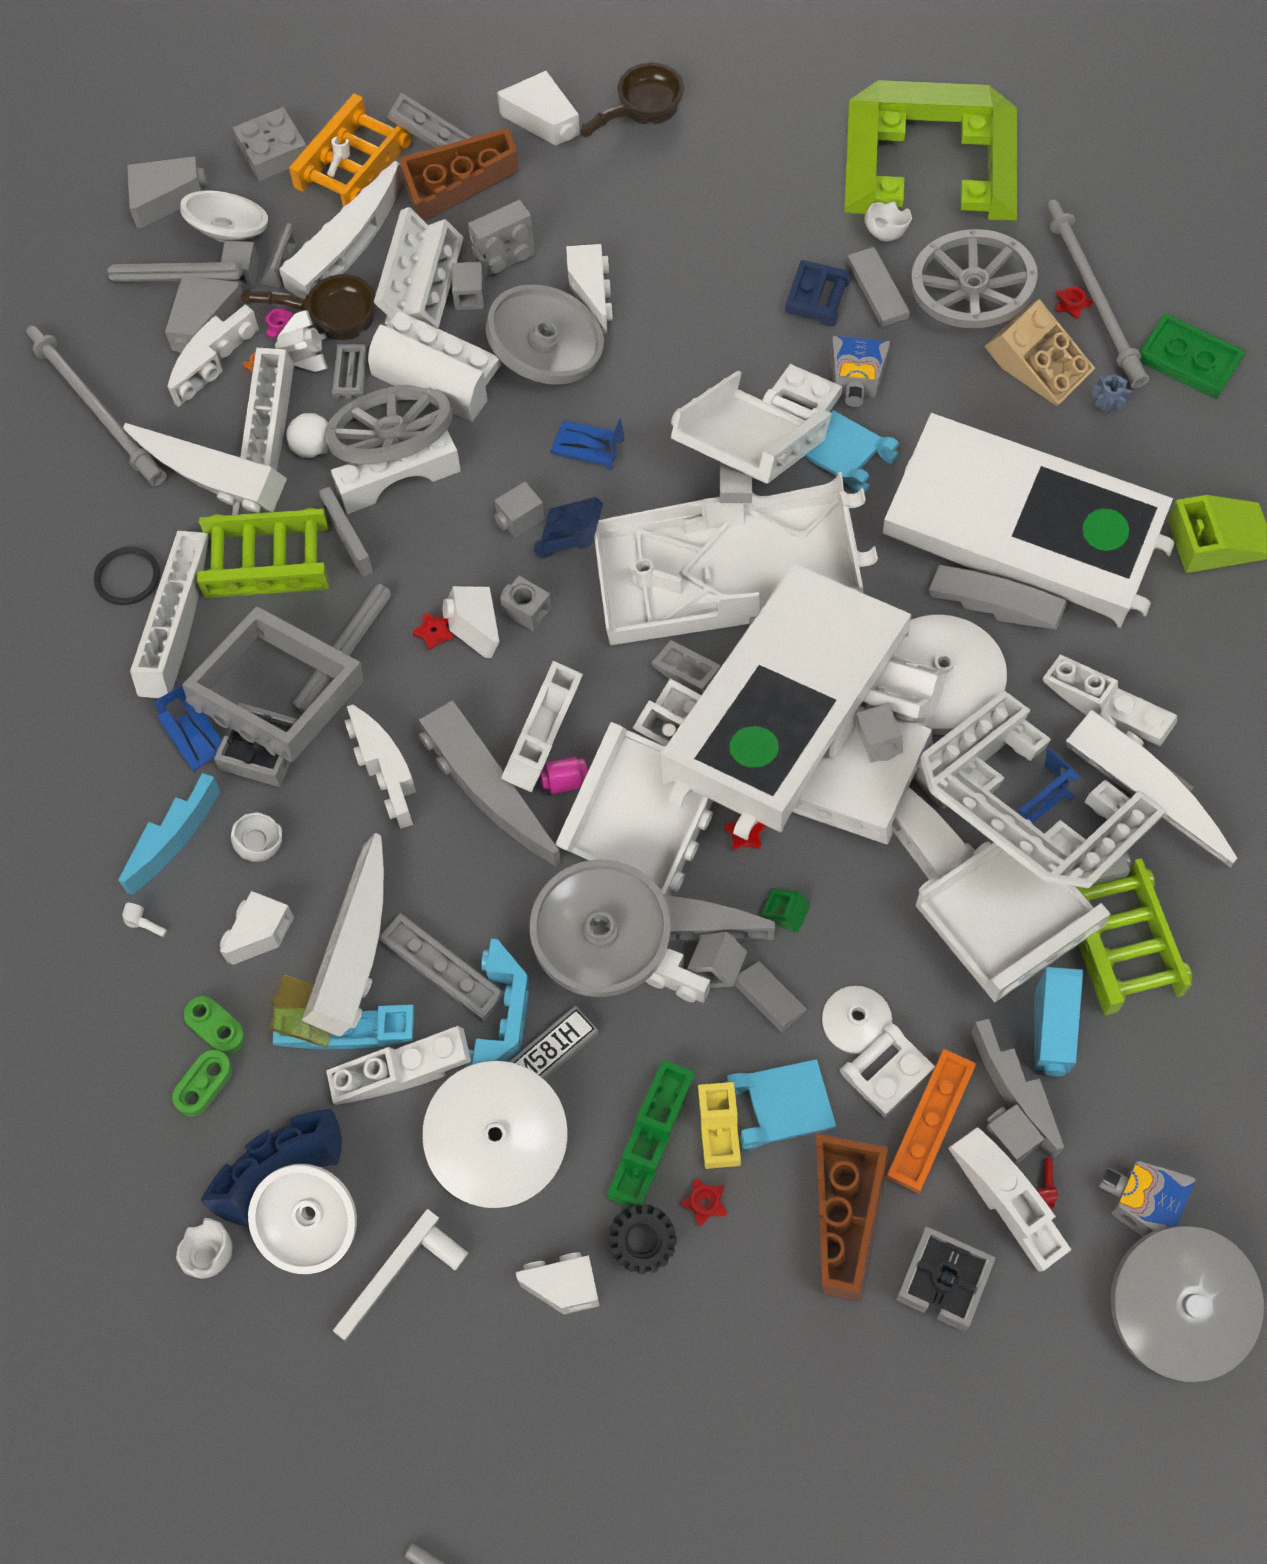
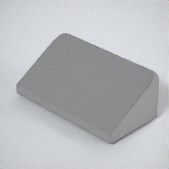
M290 223L286 224L275 242L260 281L262 285L277 288L282 286L283 281L279 269L286 260L292 258L297 246L294 229Z
M760 961L738 974L734 986L781 1033L786 1031L807 1011Z

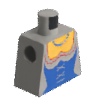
M833 336L831 349L832 380L834 383L842 386V395H846L845 402L847 405L859 407L863 404L864 397L873 398L877 395L887 364L890 341Z
M1136 1161L1129 1169L1127 1176L1107 1167L1099 1183V1188L1118 1196L1111 1212L1112 1215L1144 1237L1155 1230L1178 1225L1196 1179L1185 1174Z

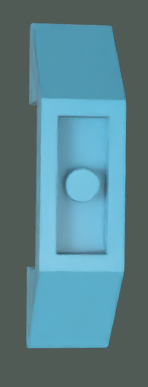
M491 939L489 950L483 951L481 967L482 970L486 971L488 980L492 983L508 984L504 996V1006H509L507 1019H501L499 1039L504 1041L476 1038L474 1050L469 1049L471 1062L467 1063L466 1067L488 1061L509 1062L521 1052L530 984L528 975L498 939Z

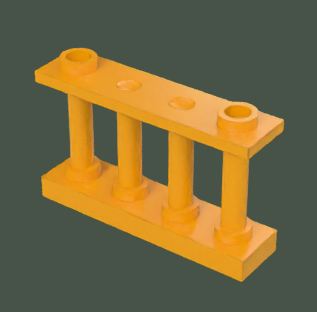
M353 93L289 167L293 187L303 192L310 183L315 182L340 194L344 207L356 198L364 187L372 183L382 170L388 168L404 149L409 147L412 141V134L399 125L393 128L368 116L363 97ZM364 126L387 138L378 147L353 135V133L359 127ZM334 137H338L339 145L344 144L346 139H348L349 146L371 156L363 166L348 158L341 159L338 167L354 174V177L347 185L321 173L322 169L333 160L332 139Z

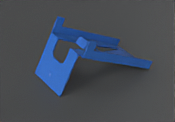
M619 418L614 431L563 420L551 447V454L605 465L606 469L613 470L611 462H614L617 456L616 444L624 441L621 418ZM591 437L610 441L609 446L611 453L605 452L607 444L597 441ZM560 444H580L593 449L563 446Z
M183 685L153 702L160 715L157 717L159 722L194 773V770L215 758L222 739L203 712H195L194 707L186 702ZM177 698L180 699L195 724L216 747L214 750L201 732L192 724L186 713L177 718L199 758L198 760H196L181 729L166 708L168 703Z
M1049 747L1044 765L1058 778L1018 810V814L1026 820L1029 819L1032 824L1063 798L1067 797L1071 801L1076 797L1067 789L1070 783L1068 778L1071 777L1076 781L1080 776ZM1061 767H1063L1066 770V772L1063 774L1060 771ZM1043 801L1037 808H1035L1030 814H1028V812L1031 810L1033 806Z

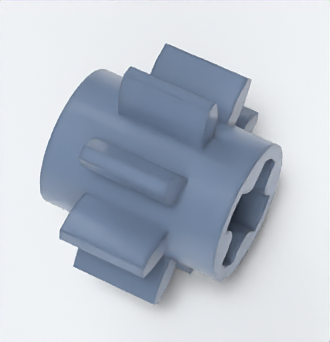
M1116 374L1109 375L1106 378L1100 376L1097 385L1093 386L1091 393L1092 397L1097 398L1095 407H1099L1107 411V413L1115 411L1117 408L1122 411L1132 393V390L1125 389L1128 380H1124Z

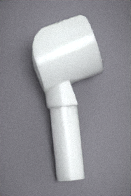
M338 137L332 139L333 160L327 173L328 176L334 177L341 159H346L350 156L348 139L342 145H339Z
M134 903L125 904L122 917L127 926L145 928L161 937L166 935V929L148 921V919L142 918L144 911L142 906Z

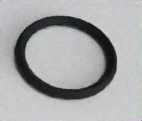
M137 547L116 549L107 554L97 565L94 573L95 588L99 595L111 603L119 605L133 604L145 599L153 592L160 578V568L155 557L144 549ZM125 553L144 556L153 567V578L146 590L131 598H116L109 595L103 589L101 573L111 559Z

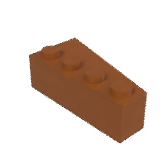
M508 127L399 158L402 179L413 211L424 222L518 172L517 150Z
M816 1133L822 1287L825 1295L861 1302L889 1164L888 1147Z

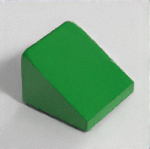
M772 888L760 917L774 921L776 926L798 933L810 904L800 892Z

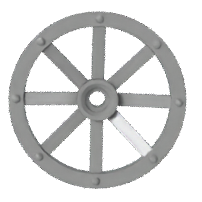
M969 229L946 234L928 244L914 262L911 285L913 295L919 306L936 320L956 327L984 328L1006 322L1017 316L1028 306L1036 291L1038 272L1031 253L1014 238L996 231ZM977 244L1002 249L985 269L978 267ZM968 245L969 268L962 270L944 251L957 246ZM1011 256L1024 269V272L990 279ZM935 258L957 280L923 275L928 264ZM1026 282L1021 293L1015 299L992 290ZM924 286L955 290V292L935 301L928 294ZM984 298L1003 307L980 313L979 300ZM963 299L970 302V313L947 308Z
M411 385L389 387L361 396L341 408L328 422L325 429V438L331 453L343 461L357 464L389 462L412 455L438 440L451 424L452 410L448 398L439 390ZM418 400L403 417L397 415V401ZM387 403V416L379 420L365 412L370 408ZM429 403L439 408V410L415 420ZM356 418L372 430L343 429V427L351 419ZM431 424V425H430L428 428H426L424 431H416V430H418V429H420V428H423V427H425V426ZM338 438L360 439L364 441L347 446L340 442ZM382 445L381 448H373V447Z

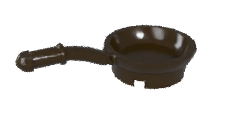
M653 62L638 64L628 69L620 77L617 86L622 105L611 107L602 113L598 112L593 119L586 124H582L580 135L590 137L594 131L601 126H605L610 120L626 115L641 124H647V121L653 120L654 124H661L669 120L676 113L683 95L684 85L681 76L671 67Z
M349 274L332 275L319 281L309 291L305 299L287 293L272 292V290L251 291L249 289L243 291L240 296L244 303L250 305L251 303H268L269 305L274 303L300 310H308L311 320L319 330L321 329L326 332L327 337L341 341L360 336L359 332L364 328L366 331L371 326L376 306L374 303L375 292L370 284L358 276Z

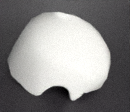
M895 201L887 204L881 202L872 203L864 216V222L869 232L880 241L885 242L899 239L912 221L911 211L908 208L900 211Z
M303 413L293 419L286 432L287 442L291 451L301 458H313L327 453L328 444L325 438V429L328 421L316 413Z
M259 812L245 814L233 825L231 843L241 858L251 862L266 861L273 857L280 849L282 828L268 815Z
M204 1218L202 1225L186 1229L184 1238L177 1247L176 1260L183 1272L189 1276L199 1279L213 1277L220 1273L231 1260L233 1249L231 1238L221 1222L211 1218Z

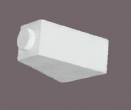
M547 71L497 92L499 113L502 117L556 146L580 135L579 114Z

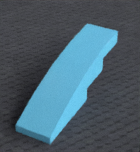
M202 773L188 801L175 797L161 826L148 822L118 879L127 893L135 894L154 878L186 845L204 821L221 792L213 776Z

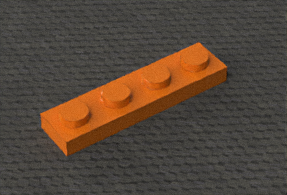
M943 1049L886 1179L915 1193H920L976 1063Z

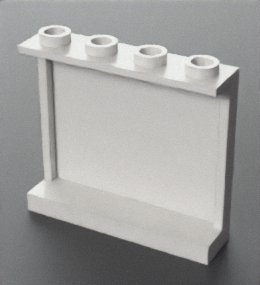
M736 371L729 377L724 378L720 383L709 388L706 392L697 398H693L691 402L675 411L671 421L673 425L672 439L766 484L825 440L832 413L820 409L810 418L804 420L738 389L742 373L740 371Z
M862 704L855 712L856 719V713L867 710ZM894 716L902 735L903 753L887 761L879 760L871 763L856 724L852 734L834 759L829 757V746L816 766L792 812L888 845L893 834L892 822L919 766L920 756L927 748L933 745L932 729L927 728L920 722H908Z
M611 722L555 845L587 860H613L633 866L647 875L657 885L663 895L671 896L672 891L677 893L682 885L685 874L681 873L686 860L691 862L696 854L699 843L695 842L700 829L705 831L710 823L713 812L709 811L713 800L691 791L686 795L682 808L668 802L669 794L676 782L672 781L666 785L662 784L660 754L665 746Z
M989 841L979 846L974 851V856L967 861L958 860L947 869L946 875L939 880L932 878L924 883L919 889L916 903L918 910L994 1002H997L1103 928L1110 916L1109 911L1102 903L1094 908L1075 886L1043 881L996 843L991 844Z

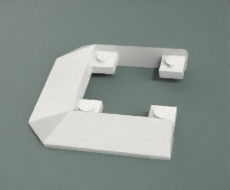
M1004 690L922 753L920 760L929 791L1043 881L1090 888L1163 817L1166 811L1140 791L1129 798L1108 781L1104 780L1084 801L1098 815L1107 819L1088 839L1083 838L1061 820L1045 834L992 794L999 788L1005 777L984 761L1006 744L1011 746L1017 754L1031 761L1051 741L1048 736L1025 720L1030 709Z

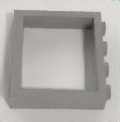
M256 606L182 685L186 702L194 707L195 712H203L209 715L220 726L224 728L230 727L239 732L246 741L251 743L255 741L264 746L273 756L278 754L293 763L364 680L361 662ZM258 637L334 678L287 732L210 690L216 681Z

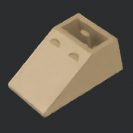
M1040 299L1028 305L1021 313L1012 318L984 345L1003 370L1055 406H1058L1095 369L1093 364Z

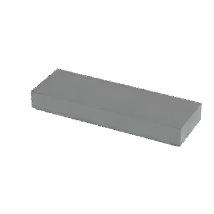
M402 92L387 116L389 120L434 148L472 138Z
M875 247L848 255L847 263L881 327L909 319L910 311Z
M330 486L320 490L319 494L324 510L360 575L365 577L373 573L369 556Z

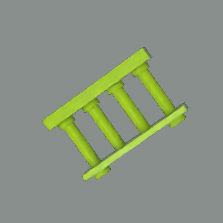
M306 508L298 511L226 516L215 514L210 517H199V524L203 533H208L209 539H211V569L198 571L197 583L204 598L329 589V576L324 562L317 563V532L329 531V524L324 509ZM305 532V562L303 564L286 565V534ZM274 535L272 566L255 567V536ZM243 537L242 567L223 569L224 538Z
M1142 858L1134 861L1129 877L1093 885L1090 888L1075 886L1089 903L1090 900L1135 889L1141 904V908L1110 915L1103 928L1078 944L1104 1016L1118 1013L1125 1002L1126 995L1172 984L1176 996H1184L1192 985L1191 969L1181 959L1154 890V876L1149 868L1146 869ZM1147 920L1154 939L1111 950L1108 947L1104 948L1100 938L1102 931ZM1156 952L1160 953L1166 971L1123 982L1120 979L1116 980L1112 969L1114 963Z

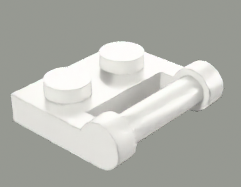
M790 364L774 387L766 392L763 401L807 420L820 409L830 412L842 395V386ZM783 396H784V397H787V398H789V399H791V400H794V401H796V402H798V403H801V404H803V405H805V406H807V407H810V408H812V410H810V409H808V408H806V407H803V406H801V405H799V404H797V403H794V402H792V401H790V400H787V399L783 398Z
M891 1022L882 1029L883 1034L852 1063L847 1062L839 1069L842 1076L884 1118L935 1069V1066ZM891 1045L899 1050L869 1081L862 1077L861 1073Z

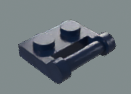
M801 260L785 305V312L820 320L826 326H834L839 316L837 310L844 289L850 283L851 274L844 269ZM830 281L834 285L827 306H820L818 304L825 283Z
M592 497L551 508L546 517L541 540L536 541L534 544L536 555L542 559L552 556L554 552L574 547L579 549L590 547L594 540L603 502L597 497Z

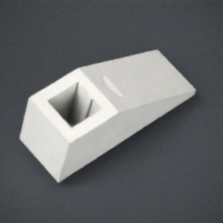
M601 244L566 246L569 289L595 315L603 334L607 333V321H612L611 303H605V297H611L610 279H604L603 275L609 274L608 256H602Z

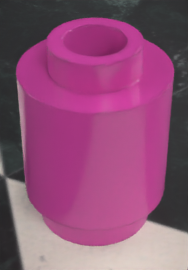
M575 756L545 762L544 769H542L539 775L542 789H548L550 795L581 789L588 769L585 759H576Z

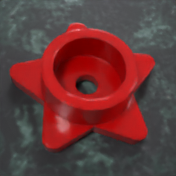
M1079 286L1068 287L1064 291L1056 290V296L1060 301L1055 307V311L1058 313L1068 312L1075 319H1078L1081 310L1091 307L1093 304L1091 300L1086 298L1085 292Z
M428 613L423 614L422 625L413 631V636L422 638L429 650L443 644L446 640L454 638L447 629L449 624L448 618H444V616L435 618ZM432 628L437 629L435 632L431 631Z
M737 821L723 826V829L732 836L733 850L736 851L740 848L749 847L761 848L759 834L766 828V825L757 822L752 827L747 840L733 834Z
M695 1179L693 1181L692 1195L680 1203L682 1207L695 1213L699 1226H702L710 1216L724 1217L727 1215L725 1208L720 1202L725 1188L723 1185L711 1187L705 1185L699 1179ZM707 1199L709 1203L703 1205L702 1200Z

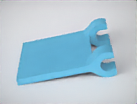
M833 410L825 440L803 457L837 476L838 472H842L843 481L847 483L852 491L857 493L863 488L865 493L869 489V484L865 483L869 478V474L861 468L876 452L884 461L892 464L899 456V452L895 451L899 446V442L892 437H880Z
M817 1059L754 1073H736L726 1076L727 1081L724 1083L734 1082L735 1095L748 1091L758 1127L741 1131V1135L738 1138L742 1151L751 1150L771 1142L836 1128Z

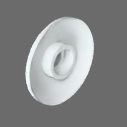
M849 986L835 992L826 1002L822 1013V1025L827 1038L837 1048L852 1054H862L883 1034L882 1029L888 1023H892V1014L884 998L874 990L862 986ZM860 1011L864 1014L865 1018L857 1021L852 1017V1013Z

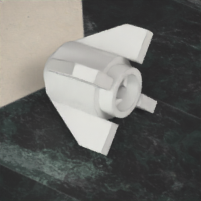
M308 310L293 315L278 335L275 349L287 350L294 366L317 372L327 368L323 353L316 355L317 352L322 350L321 340L326 339L327 335L326 332L319 334L315 328L309 329L306 327L312 325Z

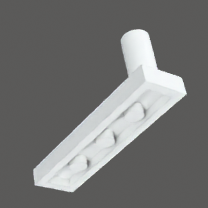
M429 1209L424 1212L334 1328L333 1332L345 1342L348 1340L421 1244L456 1271L468 1255V1252L435 1227L439 1222L438 1216Z

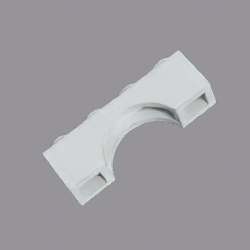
M446 430L434 443L412 455L376 464L349 463L331 470V474L347 514L376 504L381 492L390 484L400 479L411 476H423L434 482L458 473L461 469L457 449Z
M555 661L552 662L503 772L502 780L532 792L582 678V673Z

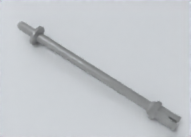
M1057 200L1049 201L1048 209L1054 219L1050 223L1049 228L1052 233L1061 234L1119 352L1116 359L1119 368L1124 370L1131 388H1140L1149 381V376L1146 374L1140 361L1141 354L1138 349L1130 348L1071 227L1075 224V217L1073 214H1064Z
M29 326L26 332L34 342L32 349L36 357L49 359L131 456L129 464L133 469L140 471L151 486L161 485L166 480L167 474L153 460V455L146 449H140L60 356L56 351L58 343L55 337L51 335L43 336L35 326Z

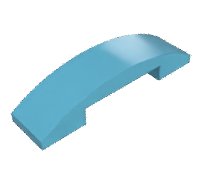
M414 1005L378 1006V1010L362 1011L354 1029L349 1028L340 1037L303 1022L302 1018L305 1009H278L274 1013L273 1045L305 1049H360L413 1041Z

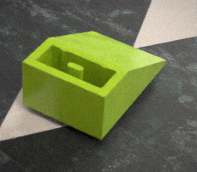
M1202 495L1175 501L1167 521L1185 573L1267 560V523L1258 502L1212 495Z

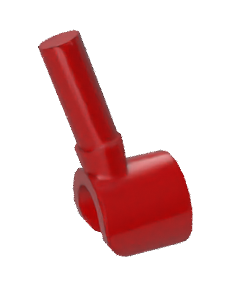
M1044 1158V1187L1036 1188V1191L1051 1209L1057 1201L1058 1191L1053 1181V1159Z

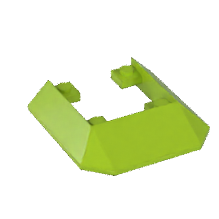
M877 80L849 100L844 213L866 214L870 205L877 202L887 204L895 201L897 207L903 208L904 177L876 176L878 140L904 141L906 120L961 122V144L988 145V181L962 180L960 210L987 211L989 220L1017 221V107L990 85Z

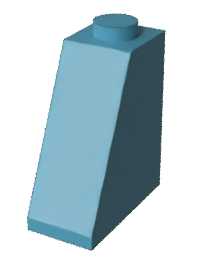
M1046 967L1035 988L1034 1070L1044 1071V1074L1047 1076H1064L1066 1073H1070L1076 1064L1083 970Z

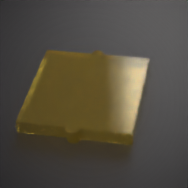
M283 974L277 996L271 1002L274 1008L268 1030L327 1047L331 1033L302 1021L314 984Z

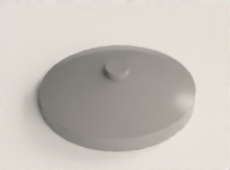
M521 285L510 288L494 300L486 319V336L495 355L517 374L536 382L567 384L578 381L594 370L603 351L604 336L595 315L581 301L553 287Z
M589 860L565 868L551 878L543 887L532 908L530 937L539 964L557 984L577 994L591 997H609L638 987L658 969L669 947L671 934L670 913L662 892L643 872L619 861Z
M1176 1225L1164 1227L1145 1235L1134 1243L1123 1256L1116 1269L1111 1286L1112 1318L1125 1347L1145 1367L1177 1381H1207L1228 1373L1239 1365L1252 1350L1262 1327L1264 1299L1261 1284L1254 1267L1246 1255L1229 1239L1204 1228Z

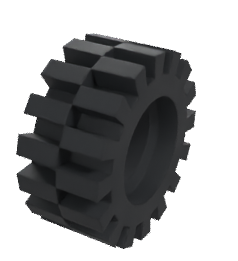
M633 1204L634 1206L624 1208L622 1213L614 1218L613 1225L610 1226L609 1244L617 1262L621 1266L623 1265L626 1270L632 1273L635 1271L639 1274H645V1272L649 1271L654 1273L658 1271L659 1267L666 1266L670 1256L673 1257L674 1246L675 1244L677 1245L675 1228L669 1217L661 1209L650 1204ZM639 1224L651 1226L657 1235L655 1246L645 1253L634 1251L628 1243L630 1231Z

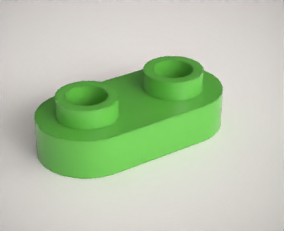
M199 996L188 1002L184 1009L185 1022L214 1050H219L225 1055H231L243 1047L246 1039L243 1027L213 999ZM199 1009H206L204 1016L196 1017V1012ZM231 1030L228 1038H220L222 1031Z
M209 1050L198 1057L177 1084L172 1094L173 1104L181 1114L194 1117L206 1111L232 1076L233 1066L229 1058L219 1050ZM220 1066L221 1070L217 1075H210V1070L213 1067ZM195 1094L199 1096L195 1104H188L190 1096Z

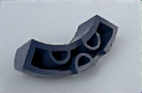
M332 1109L316 1110L290 1118V1125L274 1133H271L268 1129L244 1146L247 1151L231 1167L227 1163L222 1167L208 1186L201 1202L220 1218L238 1225L249 1226L248 1212L252 1196L259 1184L272 1172L292 1164H309L317 1167L338 1165L341 1155L342 1136L339 1122Z

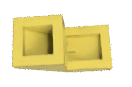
M734 1082L698 1085L705 1169L741 1166Z

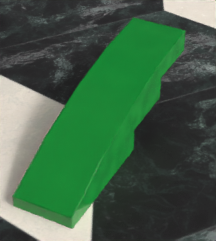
M662 1059L636 1118L635 1127L621 1156V1163L607 1192L608 1200L628 1208L634 1206L633 1204H644L695 1076L694 1071Z

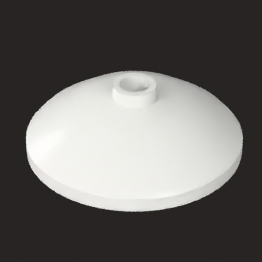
M198 191L186 195L181 200L180 212L188 224L204 235L218 241L250 239L259 235L267 228L268 215L265 210L253 201L235 194L220 191Z
M292 1164L272 1172L259 1184L249 1205L248 1222L253 1241L267 1260L291 1273L313 1274L330 1268L349 1250L356 1233L357 1214L349 1191L336 1176L314 1165ZM307 1206L314 1209L315 1216H309L307 1214Z

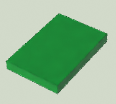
M1164 313L1139 351L1142 364L1215 399H1218L1246 351L1167 313Z

